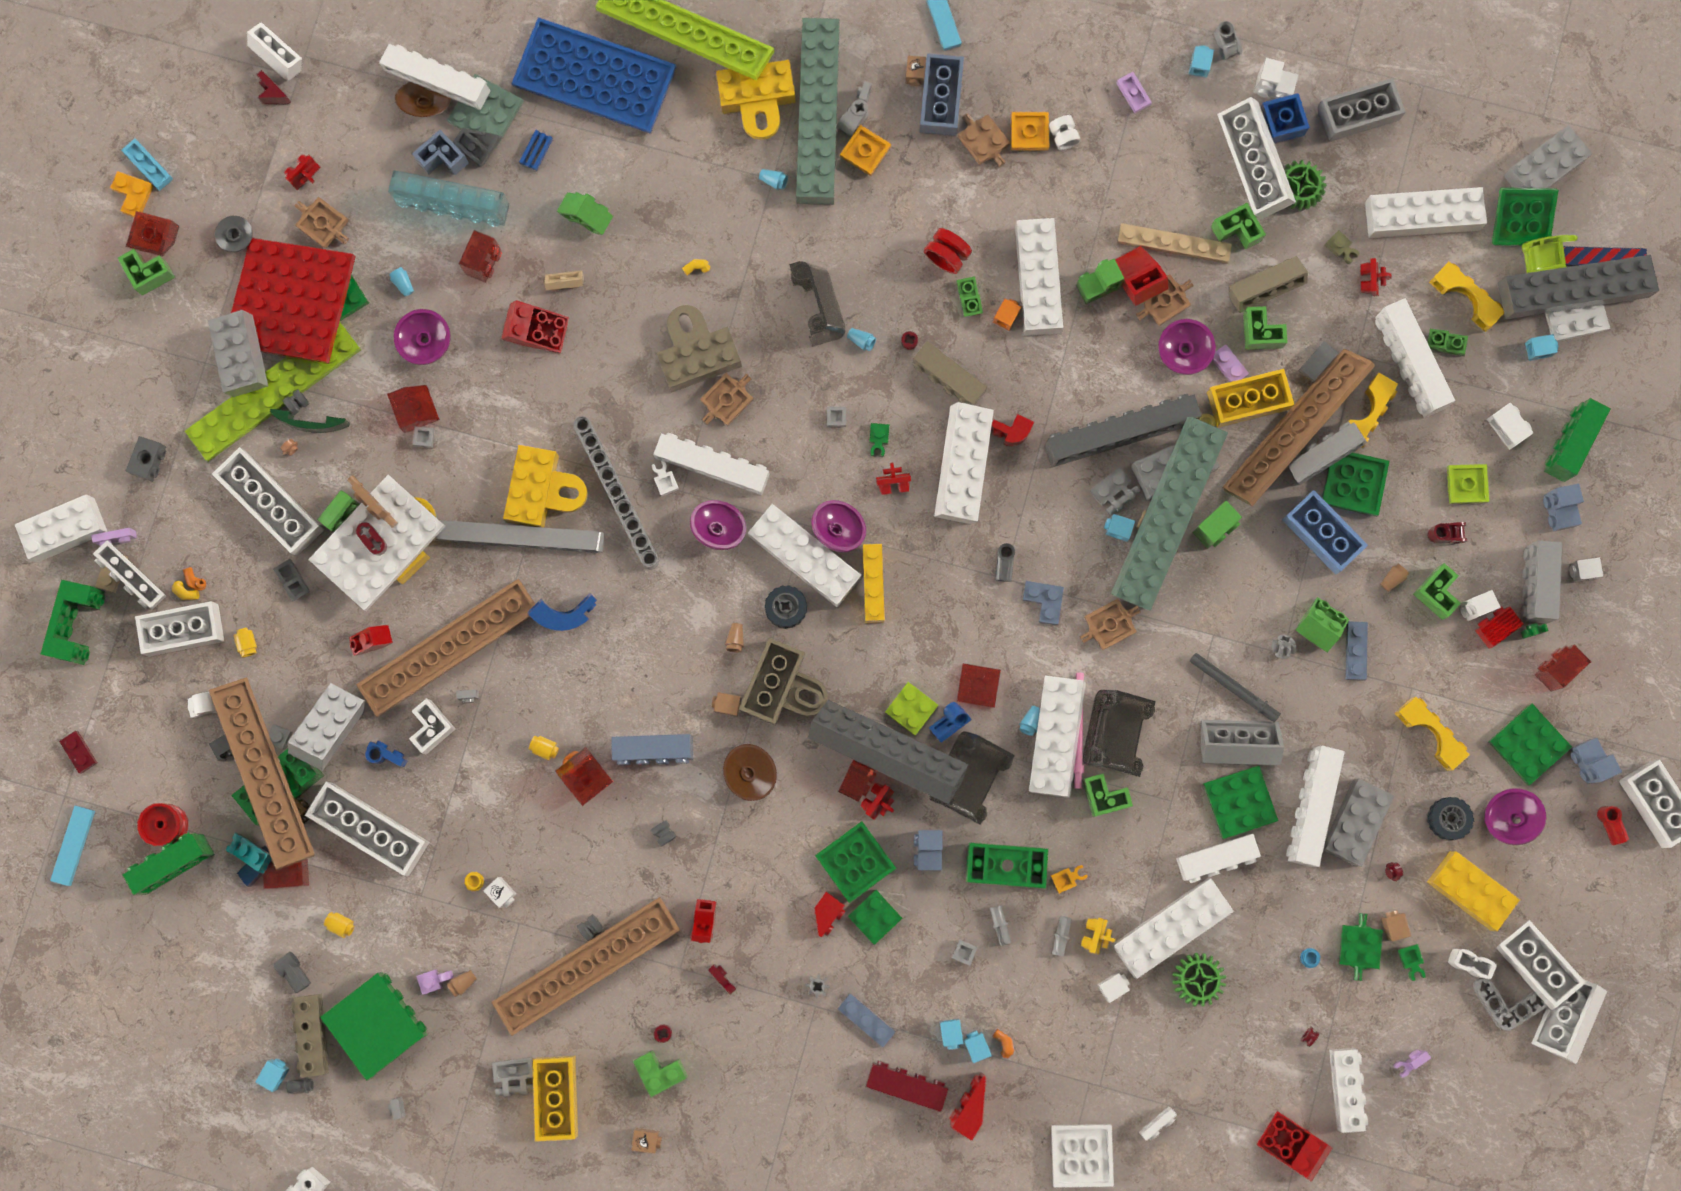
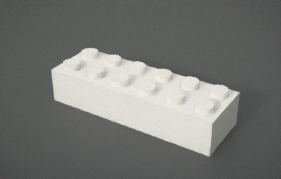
M1250 97L1217 114L1254 215L1263 219L1296 203L1259 102Z
M1483 187L1370 195L1365 201L1369 238L1480 231L1487 224Z
M1054 218L1017 220L1015 234L1023 335L1061 334L1063 318Z
M1406 298L1384 307L1375 317V323L1377 328L1382 330L1384 342L1392 351V359L1398 364L1400 375L1409 386V394L1411 397H1414L1418 412L1426 418L1446 409L1455 399Z
M960 402L950 406L934 517L966 524L978 521L994 410Z
M239 447L212 473L296 557L324 531L242 448Z
M773 504L770 505L748 532V536L837 608L861 580V574Z
M1045 676L1029 786V792L1065 798H1070L1086 686L1083 680Z
M1318 746L1310 750L1307 759L1310 762L1309 768L1305 770L1303 780L1306 782L1299 794L1301 804L1295 812L1297 822L1296 826H1293L1291 830L1293 840L1286 852L1289 862L1308 867L1320 866L1345 751L1326 746Z
M325 782L305 816L403 876L411 874L430 843L332 782Z
M1207 878L1117 940L1112 946L1132 976L1137 979L1234 911L1213 880Z

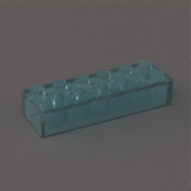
M393 170L388 189L389 194L399 207H415L418 211L426 212V210H429L441 216L449 214L453 218H468L475 223H480L481 221L488 222L489 225L494 227L499 225L505 226L510 206L503 192Z

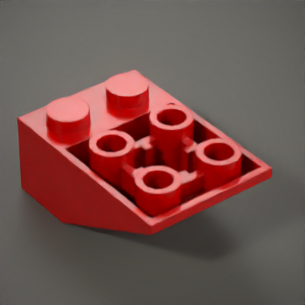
M1141 246L1115 259L1124 277L1121 286L1135 306L1169 289L1167 275L1159 263Z
M516 300L509 304L501 339L517 345L561 353L569 317Z
M982 1072L979 1076L977 1074L974 1076L970 1083L972 1088L969 1093L964 1092L959 1101L961 1102L959 1109H954L949 1117L951 1128L971 1141L983 1124L986 1077Z
M1278 1111L1256 1144L1311 1182L1333 1149L1330 1145Z

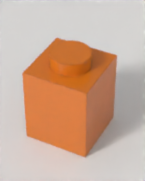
M1004 298L994 317L993 323L1010 331L1021 310L1019 303L1013 299L1007 300Z

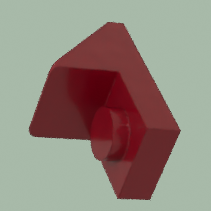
M262 70L256 74L261 80L258 83L265 90L258 96L262 104L289 105L291 103L287 95Z

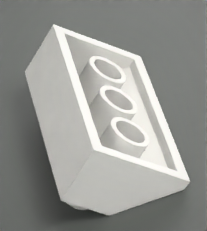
M1584 980L1586 983L1555 1009L1551 1010L1547 1006L1531 1043L1575 1064L1579 1060L1607 993L1599 985Z

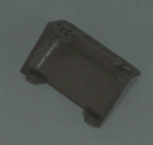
M804 261L789 264L793 286L800 285L805 292L813 290L820 311L819 314L811 316L808 321L811 346L814 347L842 338L845 334V324L828 271L823 267Z
M1099 690L1094 699L1082 760L1084 765L1140 777L1143 763L1141 758L1136 757L1142 723L1143 720H1147L1154 715L1156 701L1119 690Z
M963 731L957 737L949 753V756L968 764L963 782L949 804L932 796H929L932 802L981 825L987 817V808L982 804L999 770L1005 771L1012 766L1015 755L977 734Z

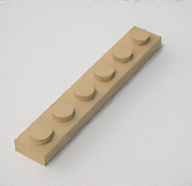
M1123 223L1120 225L1117 242L1119 244L1135 247L1141 246L1146 249L1226 264L1229 262L1232 248L1231 243Z

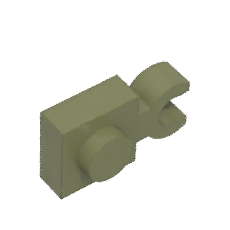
M1339 230L1325 244L1337 257L1342 254L1345 262L1348 264L1353 262L1349 257L1350 254H1353L1356 258L1360 255L1358 250L1349 247L1352 242Z

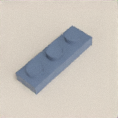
M1348 621L1347 680H1367L1368 622Z
M851 993L838 1007L839 1011L882 1047L895 1034L891 1027Z

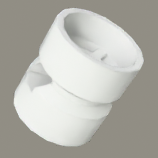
M1071 115L1059 117L1049 124L1052 135L1056 136L1055 143L1058 150L1069 149L1081 141L1078 131L1074 129L1075 124Z

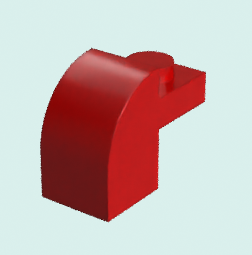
M1017 414L1011 427L993 420L991 431L996 437L1006 438L1003 445L1017 446L1027 439L1034 421Z
M697 899L691 941L711 943L717 901Z

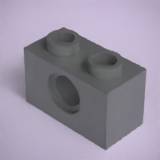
M139 436L126 472L153 482L154 478L159 474L161 460L166 456V446ZM151 456L150 462L145 464L146 457Z

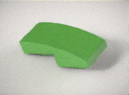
M975 276L956 280L964 317L983 313Z
M1430 329L1427 343L1430 349L1465 356L1468 336L1450 334L1449 331Z

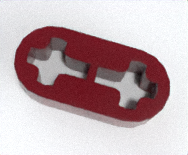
M367 522L360 523L356 528V534L372 554L377 556L384 554L387 550L385 540L371 524ZM364 527L367 529L370 528L368 530V533L371 535L370 538H368V536H366L365 534L361 535L363 533L362 529ZM373 540H375L379 544L382 543L380 545L381 549L379 551L377 549H374L375 545L372 543Z

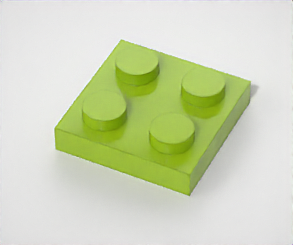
M1487 464L1447 466L1449 504L1489 502Z
M907 682L885 713L916 736L939 705L911 683Z

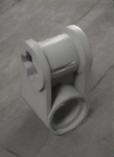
M1222 21L1214 33V38L1217 42L1221 58L1226 60L1229 56L1241 55L1242 45L1233 24L1230 21ZM1220 30H1226L1228 35L1222 34Z
M859 99L854 101L847 112L840 118L837 128L852 137L857 128L868 117L867 103Z

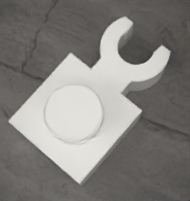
M662 460V469H656L654 464H652V469L659 475L654 480L661 496H665L679 490L672 471L666 473L667 465Z

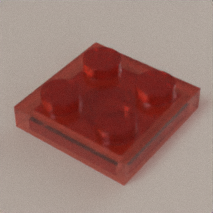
M963 663L956 702L995 708L1001 670Z

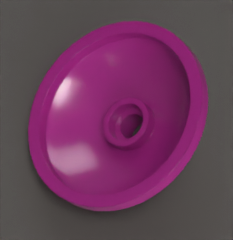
M417 309L407 313L399 320L394 330L396 350L406 361L412 364L427 365L434 363L446 353L450 345L451 333L447 322L441 315L432 310ZM424 338H428L426 343H422Z
M1180 319L1169 324L1164 329L1159 339L1158 350L1161 360L1170 370L1182 375H1193L1209 366L1215 355L1216 344L1212 332L1203 323L1193 319ZM1182 348H1187L1188 352H1182Z
M720 500L702 502L693 510L690 517V528L693 535L700 543L711 549H732L738 546L745 537L747 526L743 515L737 508L727 502Z
M839 500L825 501L815 509L812 515L811 524L815 536L824 546L831 550L850 552L857 549L865 539L866 525L863 517L853 506Z
M1513 788L1498 793L1490 800L1485 810V822L1489 832L1498 841L1508 845H1523L1535 840L1542 833L1546 825L1547 815L1542 801L1535 794L1524 789ZM1520 819L1521 822L1518 823V824H1515V823H1514V820Z

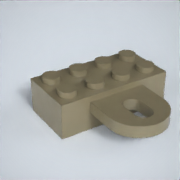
M690 305L679 306L670 313L667 319V328L674 347L658 352L657 356L671 393L742 367L728 327L710 333L702 313ZM682 315L689 316L693 329L690 332H684L681 328L679 318Z
M769 638L739 710L776 726L783 708L802 716L817 715L827 702V691L819 680L798 672L805 657V652ZM802 690H807L817 694L819 702L813 705L802 701L799 698V693Z

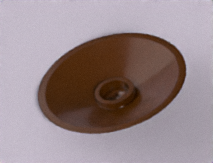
M410 81L398 89L395 95V102L398 108L406 114L416 117H430L447 109L451 103V98Z
M742 744L733 748L726 756L723 765V775L728 788L733 794L743 800H761L772 792L776 784L777 770L772 757L759 746Z

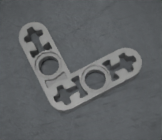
M1479 978L1473 984L1476 995L1496 1026L1501 1030H1512L1547 1007L1542 999L1540 1000L1541 1005L1534 1004L1530 1006L1528 1004L1535 1002L1536 996L1539 997L1535 991L1508 1007L1489 979ZM1480 983L1487 984L1488 986L1485 987L1487 992L1490 994L1493 992V995L1488 996L1485 991L1480 990ZM1494 998L1499 1001V1007L1496 1010L1491 1009L1489 1005L1490 1001ZM1521 1005L1525 1006L1527 1010L1526 1015L1522 1017L1517 1014V1008ZM1511 1016H1514L1517 1019V1021L1513 1018L1508 1020V1026L1501 1024L1503 1022V1017L1510 1018Z

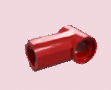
M1615 806L1600 807L1597 811V817L1603 823L1611 845L1627 842L1629 837L1622 822L1621 810ZM1609 810L1612 812L1611 819H1608L1607 812Z

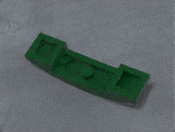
M270 409V413L284 424L305 432L329 433L345 429L350 425V422L345 418L326 416L325 423L295 420L294 415L289 411Z

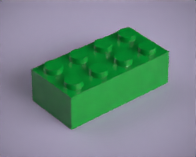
M1592 398L1585 402L1582 401L1578 406H1574L1569 415L1571 416L1569 423L1566 422L1561 430L1563 433L1561 439H1557L1553 446V449H1555L1553 454L1549 455L1544 465H1546L1544 472L1562 482H1566L1578 475L1611 408Z
M188 832L180 836V841L175 844L169 843L161 848L162 851L158 854L152 853L145 857L143 863H136L128 867V871L122 875L132 894L147 895L215 855L204 834H190Z

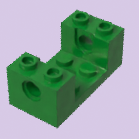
M61 579L40 655L85 665L90 656L89 646L68 641V638L72 635V624L78 615L77 606L81 605L100 610L105 602V591L89 585Z
M288 748L278 756L292 796L296 799L325 776L320 769L288 754ZM243 785L231 796L251 821L259 826Z
M968 843L965 882L1046 888L1048 848ZM1004 860L1012 861V870L1005 871L1002 868Z

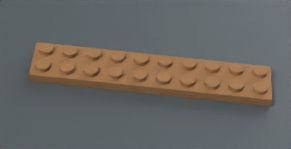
M1343 349L1222 487L1224 491L1253 506L1375 367L1374 363L1349 350Z
M517 579L356 685L376 717H379L529 619L528 611L535 605V602L520 579Z
M246 677L210 689L209 694L275 869L279 870L314 857L315 853L248 678Z
M659 897L492 1001V1004L509 1033L513 1036L681 930L662 898Z

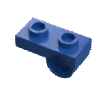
M956 702L949 703L944 709L945 716L929 727L940 743L971 721L970 716Z
M379 740L376 743L370 741L365 752L367 761L381 764L387 759L400 767H405L408 760L403 758V753L395 749L391 752L386 749L388 745ZM375 750L380 752V757L377 760L372 758V753Z

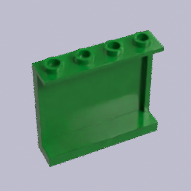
M382 972L376 973L320 1017L366 1081L375 1077L383 1068L428 1035L425 1024L421 1020L418 1022L414 1016L416 1014L414 1009L404 1003L402 993L398 989L395 990L393 988L391 978L388 974H383Z

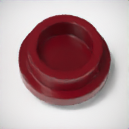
M1389 862L1386 865L1385 873L1389 879L1396 882L1403 876V869L1399 863Z

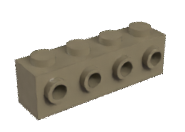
M1297 256L1286 259L1282 263L1270 266L1262 272L1234 282L1229 286V298L1239 313L1244 312L1247 307H1255L1307 284L1308 271Z
M928 341L913 358L916 370L921 373L924 371L929 375L928 378L933 383L941 384L947 394L955 395L959 398L958 401L960 403L975 406L986 392L987 386Z
M322 994L294 997L291 1009L292 1013H295L293 1030L297 1034V1041L295 1042V1051L299 1057L296 1065L297 1072L300 1073V1078L328 1074L325 1023L320 1018L324 1014Z

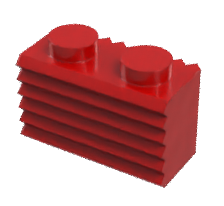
M1501 606V608L1493 612L1494 616L1488 619L1486 617L1478 623L1479 627L1475 629V632L1489 649L1499 644L1524 625L1510 606L1506 608Z

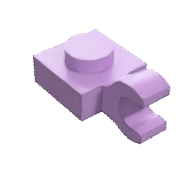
M437 969L417 976L422 995L443 988L441 982L454 978L452 970L438 975Z
M1415 1050L1409 1054V1059L1406 1062L1398 1061L1393 1067L1397 1069L1403 1066L1404 1071L1399 1075L1406 1077L1410 1071L1417 1069L1431 1059L1427 1051Z

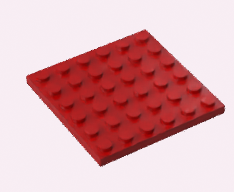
M252 238L247 248L231 313L244 310L253 315L262 353L329 364L356 256L352 253Z

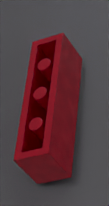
M878 1060L877 1063H872L865 1085L867 1088L942 1112L949 1090L945 1086V1082L934 1079V1082L926 1080L927 1076L915 1073V1076L907 1074L908 1070L896 1067V1070L889 1068V1064Z

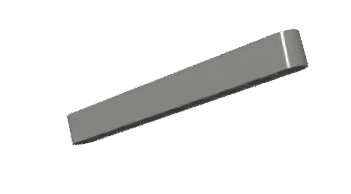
M577 417L574 421V428L641 563L649 570L655 569L659 565V557L593 425L587 417ZM581 423H588V427L585 430L579 429ZM590 439H595L596 444L594 446H587V442ZM600 455L605 457L602 463L595 462L596 457ZM611 472L613 477L610 480L603 479L605 473ZM614 489L621 490V494L618 497L612 496ZM622 506H629L630 509L627 513H620ZM636 522L638 523L637 529L629 530V524ZM639 539L646 540L644 547L637 546ZM650 555L655 557V561L652 564L645 563L646 557Z
M439 520L445 527L434 538L435 541L591 553H602L604 533L598 531Z

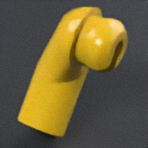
M693 259L682 267V270L686 275H689L695 269H701L703 273H706L711 267L705 259Z
M175 581L171 587L172 592L181 600H198L200 597L198 590L187 591L181 581Z

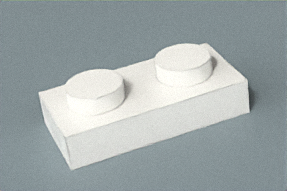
M1167 1107L1139 1131L1140 1135L1146 1141L1148 1139L1153 1140L1159 1135V1130L1163 1126L1168 1127L1175 1121L1176 1113L1170 1107Z

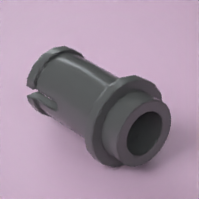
M306 1077L304 1080H289L286 1086L287 1092L309 1093L314 1089L313 1079Z

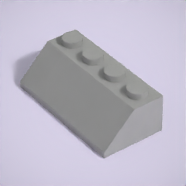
M1350 422L1345 423L1339 428L1341 431L1335 435L1333 433L1326 435L1322 438L1324 440L1319 445L1316 443L1306 448V453L1303 455L1298 454L1292 460L1288 467L1299 484L1308 481L1367 443L1354 422L1352 424Z
M1201 720V755L1203 763L1281 765L1284 744L1279 722Z

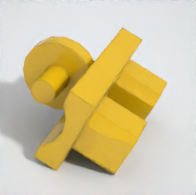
M1099 917L1098 919L1088 918L1086 929L1095 932L1093 939L1084 936L1081 946L1090 950L1089 952L1099 955L1101 946L1108 949L1109 941L1115 943L1116 939L1111 938L1112 930L1106 929L1108 920Z

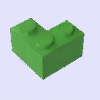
M567 192L556 211L568 221L580 223L590 232L599 235L604 234L613 218V215L608 212L609 209L606 206L597 204L595 198L587 193L582 195L578 192Z
M1248 203L1215 219L1211 225L1214 234L1220 242L1236 234L1245 250L1260 243L1266 235Z
M132 249L118 257L132 286L142 296L175 278L168 263L160 255L145 262L142 255L135 249Z
M1105 259L1098 263L1095 272L1082 274L1076 286L1085 304H1089L1119 290L1124 277L1115 259L1110 261Z
M1266 306L1246 308L1243 312L1245 350L1283 349L1288 343L1287 325H1267Z
M1443 563L1430 574L1413 595L1441 620L1448 618L1461 604L1447 591L1459 575Z
M1104 774L1082 780L1093 817L1133 806L1128 787L1109 792Z
M653 1050L633 1061L650 1097L688 1077L680 1059L661 1067Z

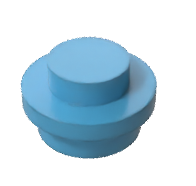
M1313 948L1303 950L1300 955L1301 963L1307 968L1316 967L1320 963L1319 952Z

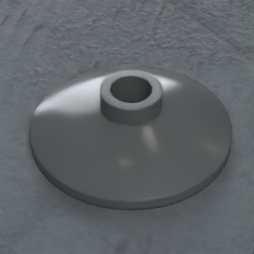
M233 215L222 219L215 229L217 244L228 252H239L245 249L250 244L253 236L251 225L240 216ZM238 233V237L234 239L233 235Z

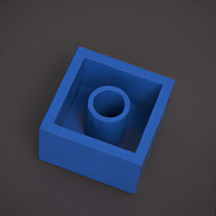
M1299 93L1263 102L1261 105L1274 144L1305 136L1310 128Z

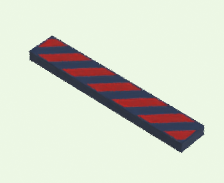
M1563 246L1566 266L1570 267L1647 255V248Z

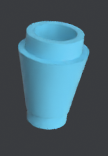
M762 169L759 174V180L777 190H783L787 185L788 176L784 172Z
M402 267L389 274L391 277L390 281L399 289L404 297L414 292L407 271L403 270Z
M851 328L847 334V338L864 351H871L876 343V338L868 332Z
M1031 706L1019 724V730L1022 733L1033 736L1037 732L1040 708Z

